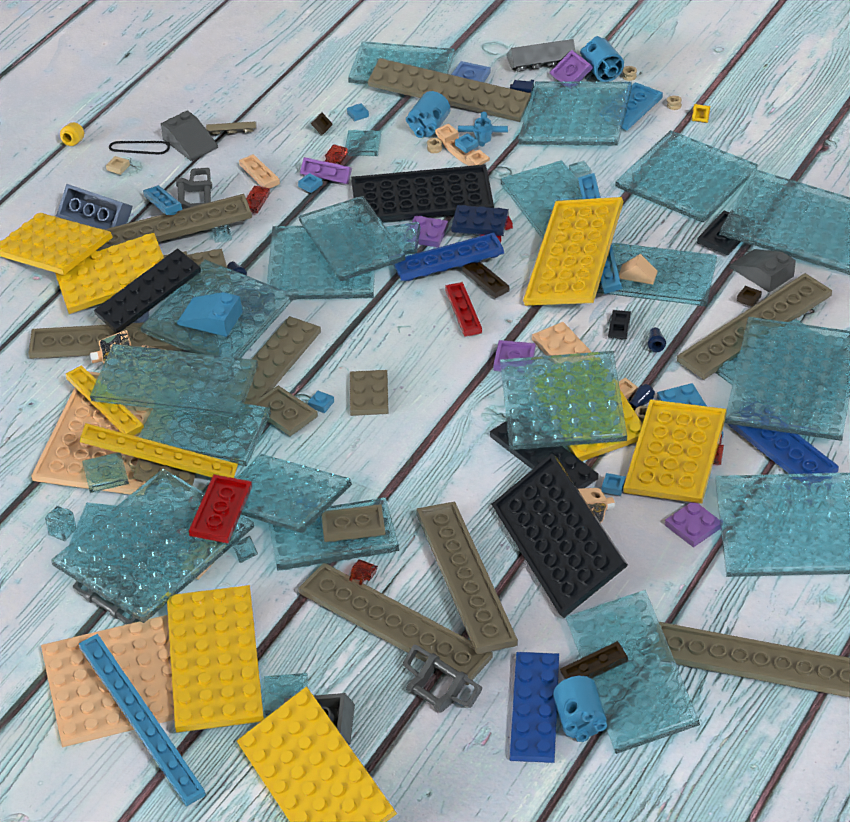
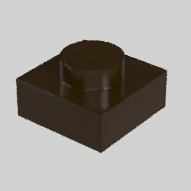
M323 112L318 114L310 123L321 136L333 125Z
M745 286L737 295V302L753 307L761 298L762 291Z

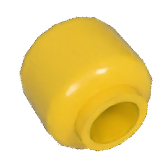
M71 122L61 129L60 138L64 144L74 146L84 138V129L80 124Z

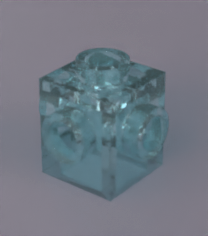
M56 506L45 518L48 534L64 542L77 529L74 514L69 509Z

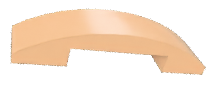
M449 123L435 130L436 135L448 151L464 164L474 166L490 161V158L480 149L465 153L456 147L455 140L459 138V132Z

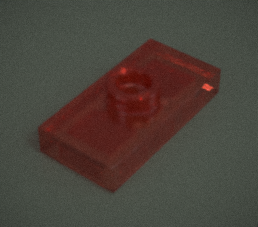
M260 186L252 188L246 198L252 213L258 214L270 195V188Z

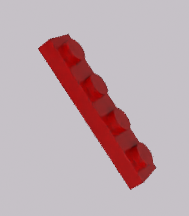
M463 282L445 285V291L464 337L481 334L482 326Z

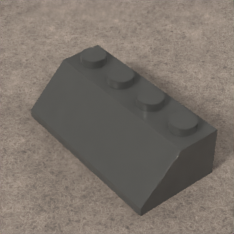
M574 39L514 47L506 55L511 69H516L518 72L524 71L528 67L539 69L542 65H548V67L556 66L571 50L575 53L576 51Z

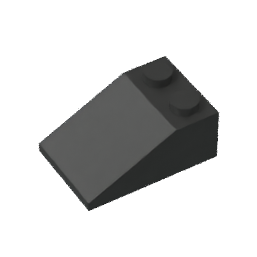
M188 110L161 123L163 140L190 161L218 148L217 143L199 119Z
M753 249L730 264L729 268L770 293L794 277L796 260L781 251Z
M346 693L314 695L350 745L355 709L353 701ZM284 698V703L291 698Z

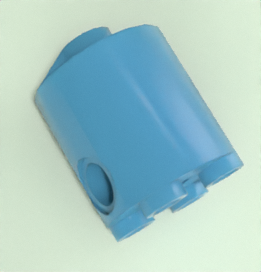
M595 36L580 50L581 57L593 67L591 72L601 82L614 80L621 74L624 68L623 58L606 39L600 36Z
M434 91L426 92L409 112L406 122L418 138L430 137L435 134V130L448 117L450 104L442 94Z
M574 676L563 680L554 689V700L563 731L567 736L576 738L578 742H584L590 736L607 728L605 712L593 679L587 676Z

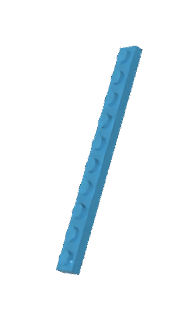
M595 173L578 178L583 199L601 198ZM612 243L601 277L605 294L622 289Z
M96 634L79 643V648L186 807L206 796L204 788L100 636Z

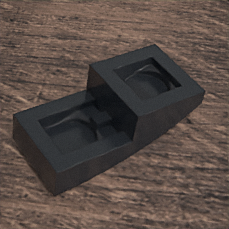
M612 311L608 338L627 339L631 311Z

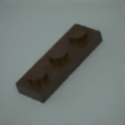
M472 262L462 266L463 272L495 299L510 291L509 285L481 262Z
M616 641L560 668L564 679L574 676H587L592 679L629 660L620 643Z

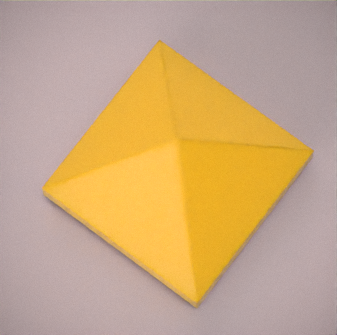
M694 104L692 121L708 123L711 106Z

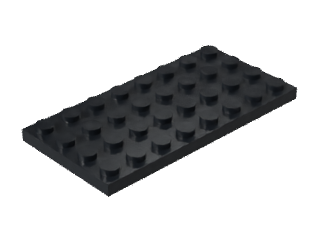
M486 164L351 177L357 224L414 219L415 216L427 218L454 216L457 205L494 208Z
M553 453L491 504L556 610L563 618L628 566Z

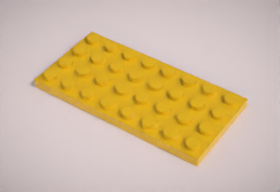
M622 197L555 201L523 299L525 306L594 303L624 203Z
M250 585L167 595L176 733L255 723L264 720Z
M307 686L237 740V743L290 822H387L397 814Z

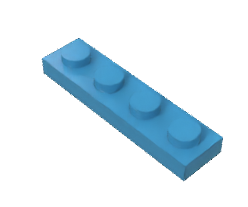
M159 185L143 190L144 197L164 214L175 215L177 211L182 210L181 203Z

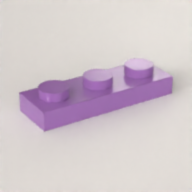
M304 157L300 174L308 175L310 173L321 179L349 184L352 168Z

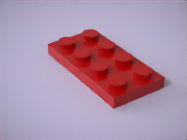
M213 474L190 526L189 536L229 543L252 489V481Z

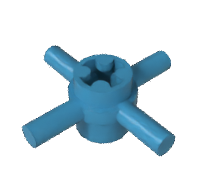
M482 112L481 118L475 120L474 126L458 125V132H473L475 139L479 141V146L483 147L485 143L491 141L492 132L508 133V126H492L491 120L487 118V112Z

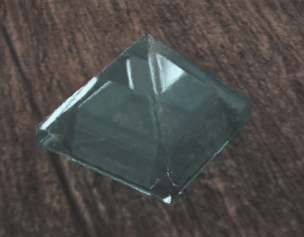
M229 224L212 228L215 243L232 240Z
M250 536L232 544L240 563L258 554Z

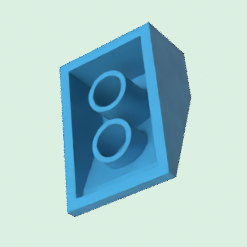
M221 292L193 297L177 321V325L227 337L243 312L240 296Z

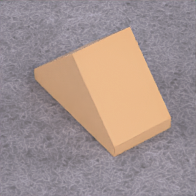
M641 254L622 264L619 272L620 279L652 285L657 276V270Z

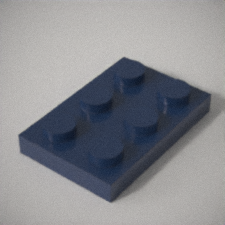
M457 205L451 232L480 235L495 233L496 236H504L509 209Z

